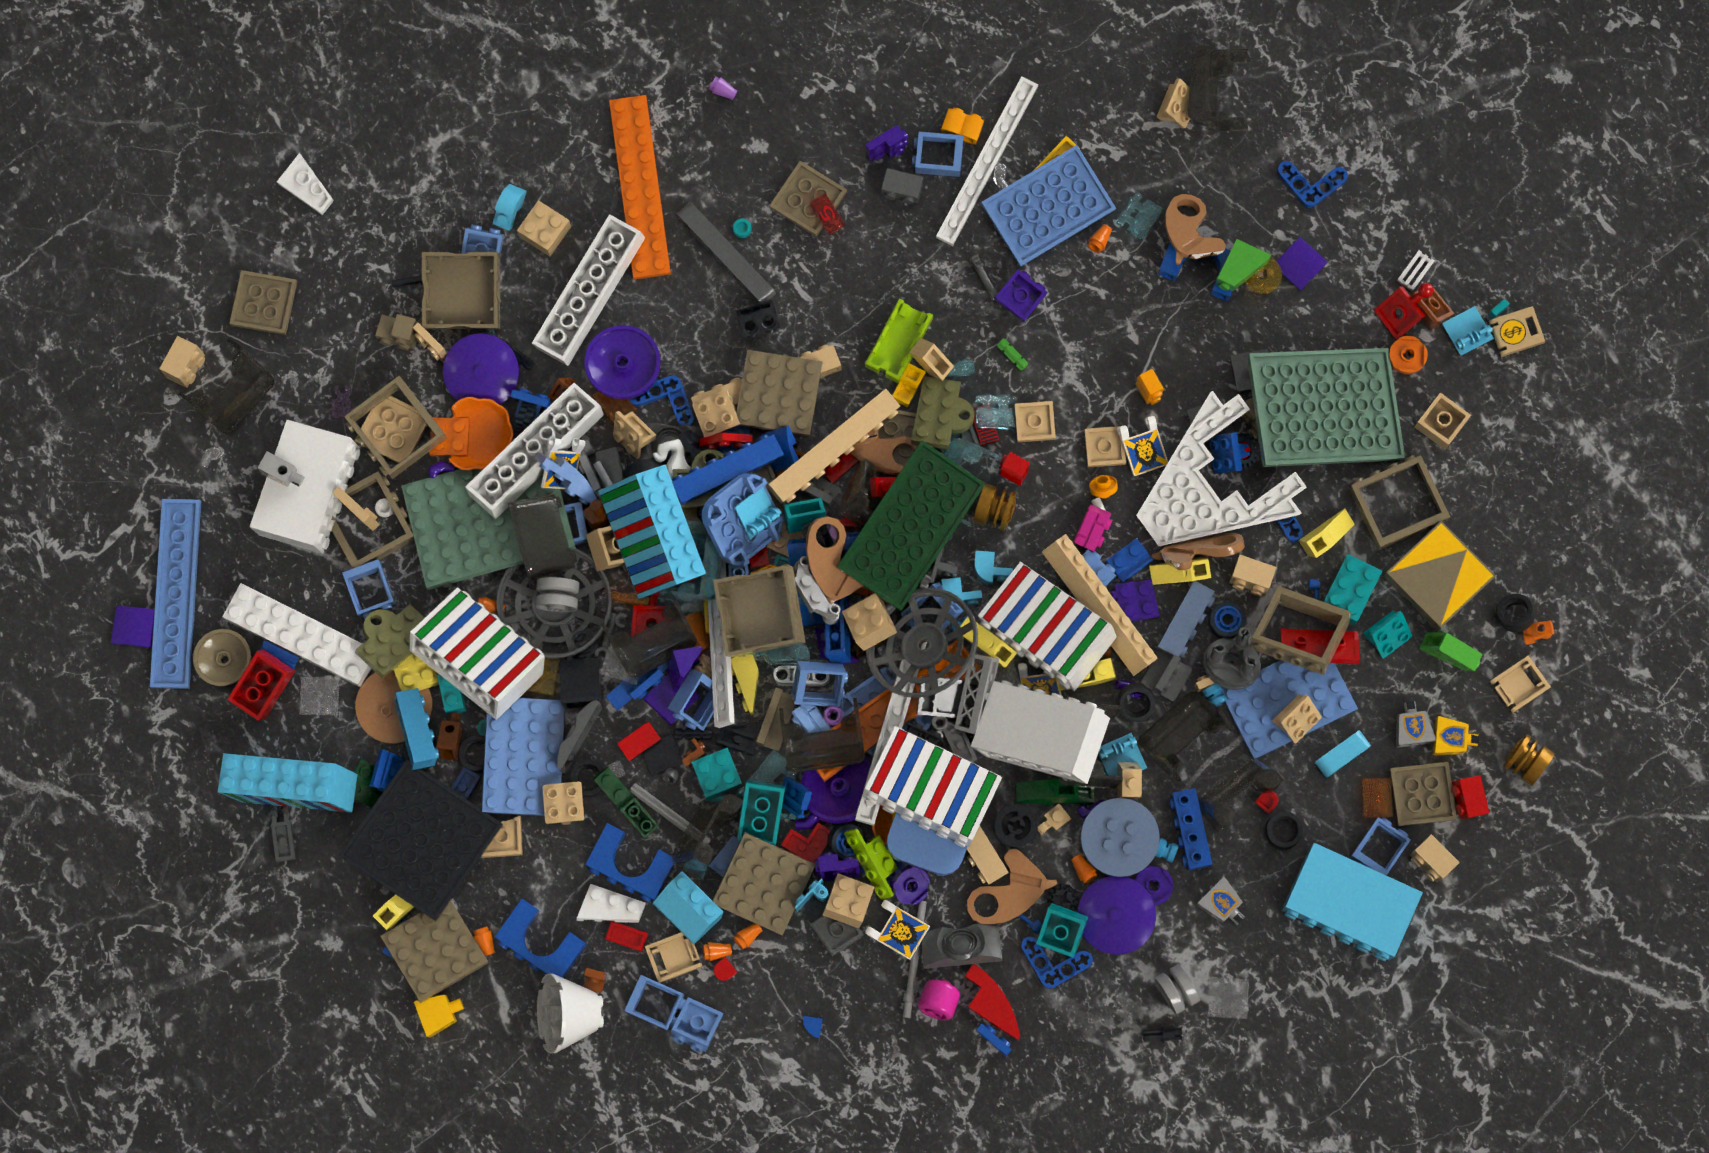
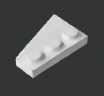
M300 153L277 181L281 187L321 215L325 213L333 202L332 197Z
M590 884L577 916V921L595 920L602 922V920L639 923L646 903Z

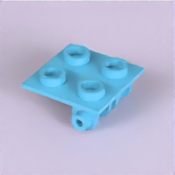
M1475 306L1442 323L1460 356L1494 339L1491 334V326H1486Z
M763 487L734 507L749 539H752L760 531L767 528L768 525H771L781 514L779 508H773Z
M1132 733L1100 746L1098 754L1111 783L1117 782V762H1137L1142 770L1147 768Z
M822 878L819 882L815 880L809 886V892L806 896L802 894L795 901L797 904L795 906L796 912L813 895L822 902L828 899V890L823 886Z

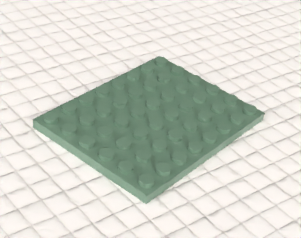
M1388 348L1249 353L1246 355L1263 467L1405 459Z
M459 469L454 472L437 475L435 478L430 477L401 485L427 590L576 549L561 490L542 488V474L497 519H494L469 496L465 488L483 469L467 471Z

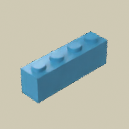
M418 688L395 692L394 703L412 770L435 766L439 753L438 749L433 746L434 734L433 730H429L428 727L429 715L428 712H424L425 700L423 694L420 695Z

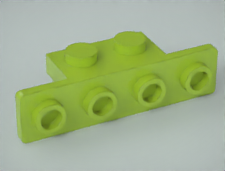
M857 828L844 832L848 844L853 849L856 858L865 871L866 877L874 886L875 893L881 900L894 896L885 878L898 868L880 835L874 836L865 843Z

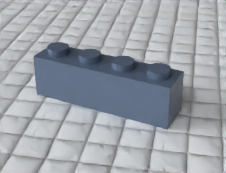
M1197 581L1193 582L1159 643L1158 651H1162L1171 657L1174 655L1184 657L1188 649L1185 645L1188 640L1192 641L1197 631L1194 629L1197 623L1202 624L1206 617V614L1203 612L1206 607L1210 608L1215 600V597H1213L1215 591Z

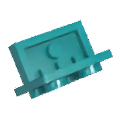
M1391 611L1363 633L1364 637L1376 647L1380 657L1383 659L1412 638V633L1401 611L1397 613Z

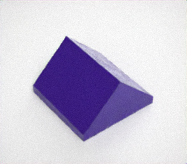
M697 646L673 651L667 669L674 692H678L690 670L697 664L703 649L702 647Z

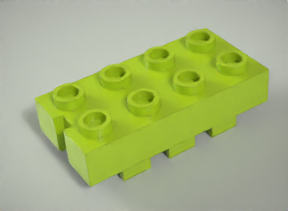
M899 298L865 362V367L878 374L882 371L885 373L886 378L899 384L904 371L913 358L909 352L920 338L923 339L933 320V314L919 312Z

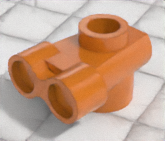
M1552 621L1532 623L1528 629L1523 631L1525 644H1533L1535 640L1541 638L1549 639L1554 634Z

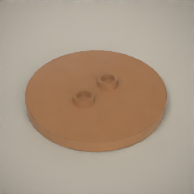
M393 670L383 679L375 672L364 681L356 697L355 710L361 727L369 736L382 743L401 744L404 743V737L394 703L395 692H400V688ZM427 688L420 690L419 693L424 696L425 706L423 708L424 712H428L430 721L433 712V698L430 689Z

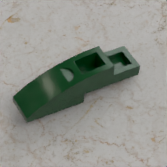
M608 766L593 778L644 839L659 827L656 821Z
M1060 779L1035 780L1015 784L1016 803L1054 805L1055 803L1094 805L1095 803L1094 784H1083L1074 780Z

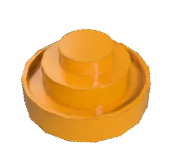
M1101 475L1091 480L1089 488L1092 495L1108 498L1117 491L1118 484L1113 476Z

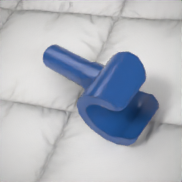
M1310 579L1308 589L1314 590V599L1319 600L1320 581Z
M1023 914L1018 916L1029 925L1034 933H1038L1041 930L1042 924L1038 919L1032 923Z

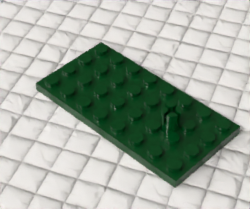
M922 440L836 568L901 611L986 483Z

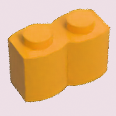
M959 108L948 109L941 133L964 135V142L976 145L984 120L977 114L967 115Z
M1153 369L1139 375L1135 384L1146 404H1156L1161 400L1160 397L1164 391Z

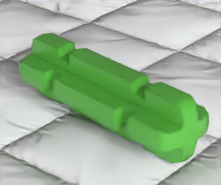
M1005 338L1000 340L997 347L1001 351H1005L1004 354L1013 364H1017L1016 367L1020 371L1024 370L1028 366V362L1021 358V354L1012 345L1009 346L1010 343Z

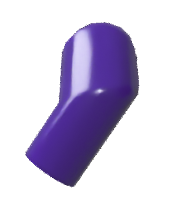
M439 461L429 467L428 476L435 478L442 471L454 472L456 467L452 463Z
M1117 679L1114 686L1115 689L1122 690L1126 685L1135 682ZM1133 692L1129 695L1136 699L1141 697L1143 693Z
M1100 799L1089 809L1086 805H1082L1077 809V812L1080 814V817L1086 818L1088 813L1094 807L1104 802V800Z
M810 813L805 820H795L796 830L813 829L820 819Z

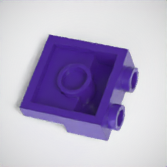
M898 125L894 126L866 144V157L871 162L881 159L885 155L884 153L889 158L900 156L904 152L905 146L909 144L907 133L904 129L900 130Z
M1018 269L994 300L1022 322H1025L1048 292L1045 291L1046 289L1042 284L1031 280L1027 272Z
M1152 579L1114 585L1111 595L1130 619L1131 623L1159 618L1160 615Z
M828 852L815 860L817 877L821 876L823 882L835 880L837 874L849 878L861 877L858 859L853 857H847L839 861L838 854Z

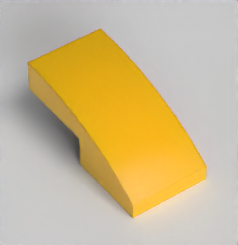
M909 363L892 395L899 404L908 408L926 371Z

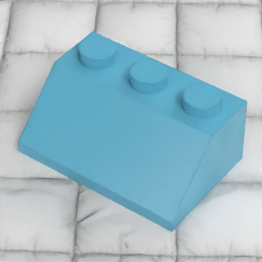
M683 871L665 887L653 902V905L693 944L704 936L723 915V911Z

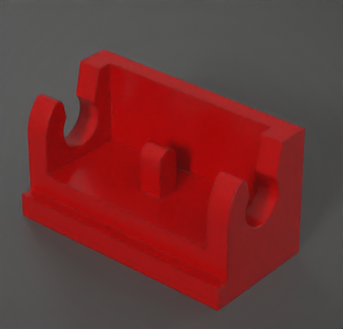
M648 721L617 742V745L630 761L661 738Z

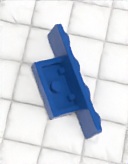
M665 647L659 649L606 695L608 701L616 710H619L631 699L635 700L638 698L640 700L648 693L646 690L650 686L655 687L662 681L661 677L667 669L671 654Z

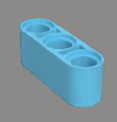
M1359 730L1319 758L1315 764L1323 775L1328 778L1371 747V745Z

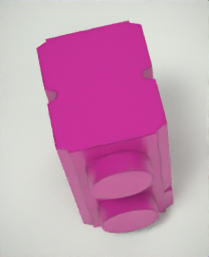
M1090 505L1073 542L1092 551H1095L1097 547H1101L1105 539L1102 534L1104 530H1109L1113 521L1110 519L1111 513L1097 506Z

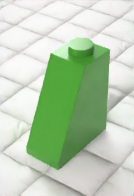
M1236 239L1217 278L1216 284L1224 291H1234L1267 265L1271 255Z
M1427 632L1419 648L1421 651L1464 671H1475L1480 665L1482 653L1444 632Z

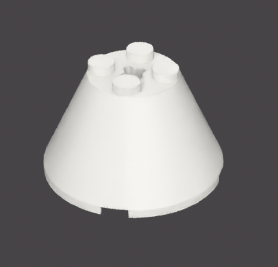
M546 974L541 981V983H544L543 990L538 991L537 1023L539 1035L544 1037L546 1043L543 1044V1047L548 1053H557L596 1032L598 1028L603 1027L604 1019L601 1015V1007L603 1006L602 996H598L596 992L555 974Z

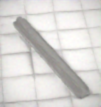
M638 784L632 785L629 791L702 846L706 847L710 843V837Z

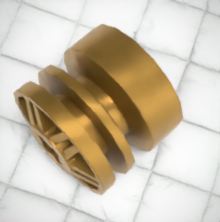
M986 483L982 489L973 521L985 525L990 517L993 518L992 527L995 528L999 520L1001 521L1000 530L1004 531L1013 516L1016 506V492H1011L1009 499H1006V489L1003 490L1001 496H996L997 486Z
M1526 734L1508 754L1504 768L1508 770L1515 764L1516 766L1512 774H1516L1520 769L1524 770L1521 780L1533 786L1549 765L1555 753L1546 746H1543L1537 752L1535 748L1538 741L1534 740L1530 746L1527 745L1531 736Z

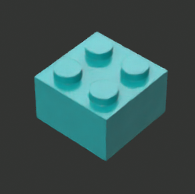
M728 747L692 762L707 801L743 787Z
M1051 903L1036 944L1073 958L1077 952L1089 916Z

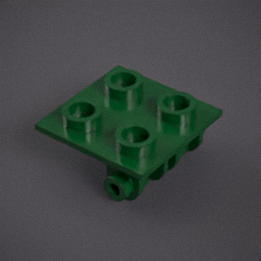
M360 759L354 773L358 774L354 800L373 808L383 792L375 787H370L375 766Z

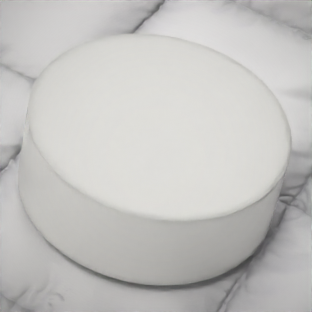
M382 498L375 504V511L381 517H389L394 512L387 498Z

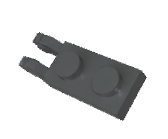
M287 806L283 807V822H278L276 808L271 809V828L277 863L296 860L292 821H290V812Z

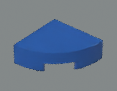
M803 1016V1023L808 1033L820 1039L823 1019Z

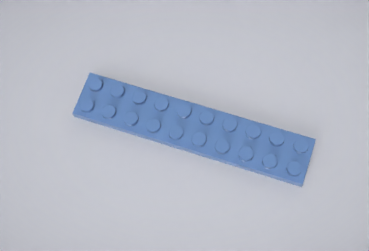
M162 499L150 676L151 688L190 689L201 500Z

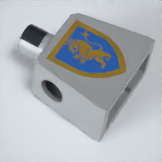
M266 451L258 466V470L262 475L287 487L290 483L300 487L304 480V476L296 473L297 469L294 465ZM283 471H287L285 475H281Z
M1415 701L1405 702V713L1399 714L1396 719V748L1433 744L1436 739L1427 712H1417Z
M1225 877L1196 904L1221 923L1229 917L1238 925L1245 918L1237 909L1243 902Z

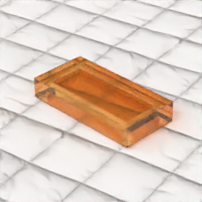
M611 591L610 595L613 602L649 606L650 599L648 597L638 599L637 595Z

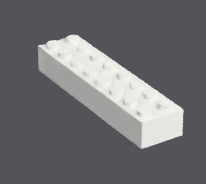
M609 214L534 338L532 344L536 349L569 366L643 243L645 237L641 231Z
M573 383L465 486L469 496L494 519H497L544 473V469L539 467L541 463L536 460V457L539 453L547 457L548 438L552 436L560 439L561 445L557 451H567L572 446L573 438L580 439L604 415L601 406Z
M240 583L222 616L226 621L264 640H268L358 687H361L372 669L355 653L362 643Z

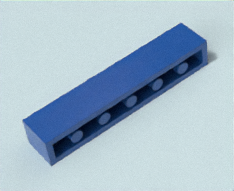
M768 434L763 435L754 444H751V442L746 443L737 452H734V450L729 451L723 455L724 458L718 461L716 458L706 463L707 466L701 469L699 466L689 471L690 474L684 477L682 474L674 477L672 484L680 505L687 504L727 485L743 473H752L782 459L784 453L774 434L768 436Z

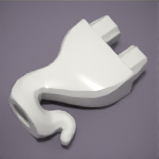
M679 439L658 444L657 452L653 453L657 462H663L667 457L668 451H672L671 457L666 464L671 481L673 479V469L691 468L685 460L684 446Z

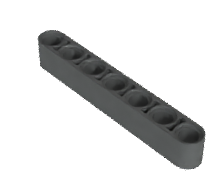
M689 202L676 213L681 223L758 304L766 303L776 295L774 289L693 203Z

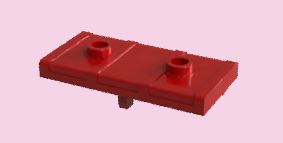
M1280 628V643L1322 658L1335 631ZM1345 631L1330 663H1360L1358 631Z

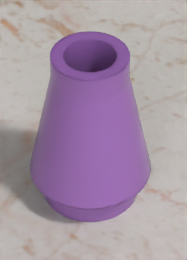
M717 76L709 87L713 94L731 100L734 99L738 91L722 77L718 78Z
M830 706L824 711V720L829 725H837L841 722L843 713L840 708ZM837 715V719L833 720L832 716Z

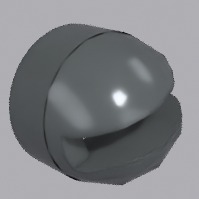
M672 767L667 768L662 774V779L670 785L675 784L679 777L678 771L676 769L673 770Z

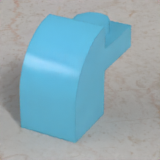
M509 184L502 191L497 201L493 224L510 231L513 227L517 211L522 208L527 191Z
M976 551L974 569L978 579L984 584L992 586L993 578H996L999 582H1005L1013 572V568L994 567L995 552Z
M960 577L941 579L943 588L958 596L968 606L978 605V602L982 601L981 590L962 592Z

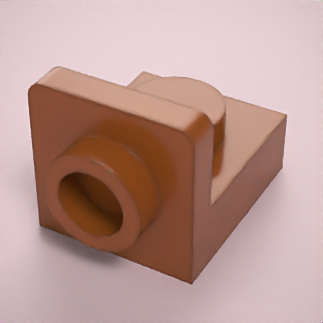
M570 377L558 378L549 392L548 398L554 402L573 383L576 384V381Z
M691 739L697 750L693 751L692 749L684 754L682 762L687 769L693 766V761L706 756L704 752L706 747L701 740Z
M586 968L584 973L586 978L583 987L602 993L607 974Z

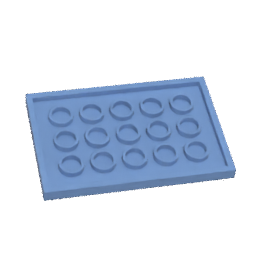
M1077 145L981 202V205L1020 267L1116 210L1115 205Z
M1280 660L1261 669L1256 681L1247 688L1240 690L1221 689L1228 699L1225 705L1253 760L1292 742L1284 731L1274 725L1272 720L1298 694L1302 696L1308 695L1322 716L1318 723L1306 734L1358 709L1335 663H1330L1325 674L1322 675Z
M519 698L497 720L486 712L482 812L545 816L543 785L559 784L562 777V772L557 768V757L560 743L563 742L565 708L562 706L561 700Z

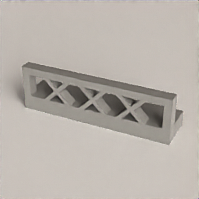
M979 654L974 655L967 669L954 729L972 734L976 733L992 684L995 681L1000 658L986 657ZM975 660H984L982 669L977 672L974 666ZM976 677L979 685L973 691L970 682ZM970 696L975 701L974 707L971 709L966 705V700ZM966 715L971 720L969 728L961 726L962 719Z

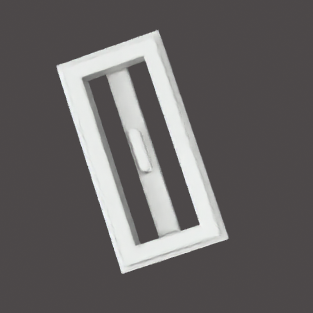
M1419 250L1397 282L1413 292L1435 260L1428 258L1426 254H1422ZM1418 258H1421V261L1405 282L1403 278L1409 272V270L1414 265L1416 260ZM1427 262L1428 264L1411 286L1409 284L1423 263Z

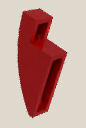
M972 964L965 978L980 987V990L968 1008L1018 1041L1020 1032L1009 1001L996 982L976 964Z

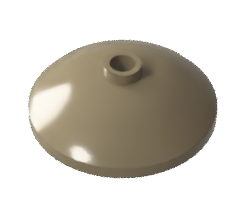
M217 629L207 633L199 640L193 653V663L196 672L204 681L214 686H229L238 682L251 662V650L247 641L240 634L229 629ZM224 657H228L226 663H222Z

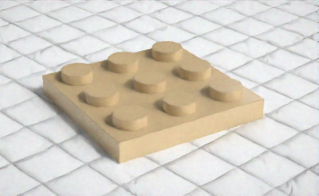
M389 396L370 411L361 430L382 456L399 464L415 451L428 425L414 407ZM357 439L354 440L355 443L361 445Z

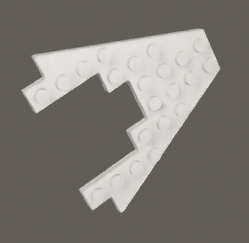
M1213 391L1210 392L1136 515L1158 546L1301 514V511L1291 498L1307 487L1296 472L1250 505L1245 502L1237 490L1221 501L1199 470L1214 460L1203 443L1250 410L1239 394L1223 405Z

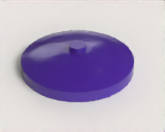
M619 325L607 328L593 338L586 350L584 364L587 377L598 392L613 399L624 400L638 397L652 387L658 378L661 360L656 343L646 332L636 327Z
M472 334L456 342L447 353L443 365L444 382L449 393L456 401L465 397H475L477 399H491L501 405L511 396L512 390H515L517 387L519 363L511 347L500 338L489 334Z
M862 755L825 782L810 763L801 779V784L812 792L811 800L807 807L809 812L816 818L828 823L840 824L855 820L871 767L870 761Z
M1109 876L1096 881L1084 892L1078 905V913L1089 916L1083 932L1084 938L1094 948L1104 953L1119 955L1135 951L1146 943L1155 927L1156 908L1150 893L1139 882L1128 877Z

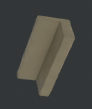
M775 688L756 741L758 745L775 751H779L792 717V711H794L796 706L792 696L783 692V689Z

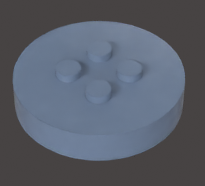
M1126 798L1106 800L1094 807L1086 816L1080 832L1081 848L1088 862L1101 873L1116 877L1130 876L1146 868L1157 853L1160 839L1158 825L1150 811L1142 804Z

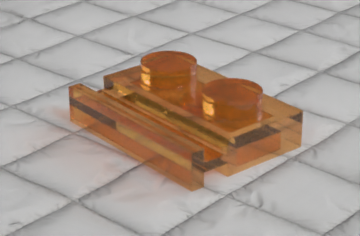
M600 392L592 396V399L601 406L603 413L613 425L615 412L620 411L624 416L630 412L634 414L637 412V409L629 399H613Z
M1363 778V818H1392L1391 778Z

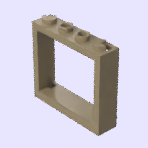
M400 376L396 377L344 416L348 421L345 425L351 433L355 431L359 437L356 439L361 446L368 447L370 450L368 455L374 462L378 460L381 464L379 467L385 477L389 474L392 479L447 439L444 432ZM400 389L436 436L391 469L357 425L356 421Z
M1412 455L1404 459L1405 462L1399 465L1397 462L1393 463L1383 472L1377 470L1369 474L1370 477L1364 480L1362 477L1352 482L1353 484L1349 488L1378 551L1435 527L1440 521L1444 523L1450 518L1421 455L1418 457ZM1417 465L1439 514L1382 538L1360 489Z
M379 471L345 489V493L352 496L378 482L406 534L358 560L337 520L332 516L331 520H335L332 531L352 568L377 559L381 560L415 541L411 523L408 524L405 519L408 517L403 507L399 508L397 504L399 498L395 491L390 492L388 485H390L389 480L385 475L382 476Z
M1278 586L1252 637L1251 649L1270 655L1275 659L1289 662L1294 666L1303 667L1313 673L1316 672L1324 675L1350 623L1351 612ZM1278 604L1338 625L1322 658L1262 636Z

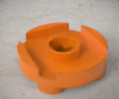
M1403 336L1392 344L1389 350L1392 368L1402 374L1419 372L1427 361V348L1416 337ZM1406 351H1410V354L1413 355L1409 360L1403 356Z

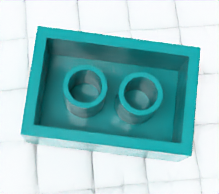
M1347 554L1323 602L1350 611V624L1355 626L1382 570Z
M747 780L738 830V841L741 840L744 832L776 846L786 786Z

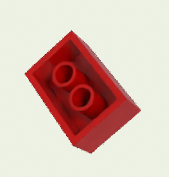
M266 650L257 651L227 700L258 721L266 719L295 673V670Z

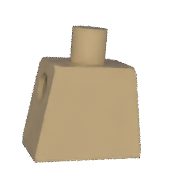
M1117 762V798H1140L1142 795L1141 767L1137 762Z

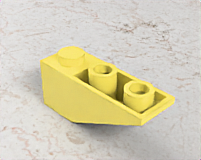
M1344 508L1298 541L1309 557L1317 558L1339 541L1355 524Z
M1206 556L1193 558L1192 566L1187 570H1177L1166 563L1149 566L1153 585L1211 578L1209 560Z
M968 616L960 625V627H963L964 625L970 622ZM977 623V649L987 657L1000 658L998 666L1006 668L1017 652ZM973 630L963 635V638L971 644L973 643Z
M753 654L734 657L731 659L732 676L736 675L738 680L735 686L738 694L742 693L745 700L741 702L745 712L749 711L750 715H754L759 676L757 664Z
M1111 658L1098 661L1078 688L1117 680ZM1056 679L1058 691L1066 690L1059 684V680Z
M394 895L373 917L386 930L390 931L414 907L397 895Z

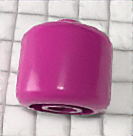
M929 980L924 985L918 1002V1008L929 1017L938 1020H950L954 1016L960 992L947 980Z

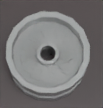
M545 577L537 580L536 590L542 593L536 596L535 607L537 609L551 612H574L578 610V599L573 597L579 593L578 581L556 577Z
M1179 964L1169 969L1171 979L1165 973H1161L1154 978L1158 989L1175 1015L1185 1010L1184 1001L1190 1006L1200 1001L1194 984Z

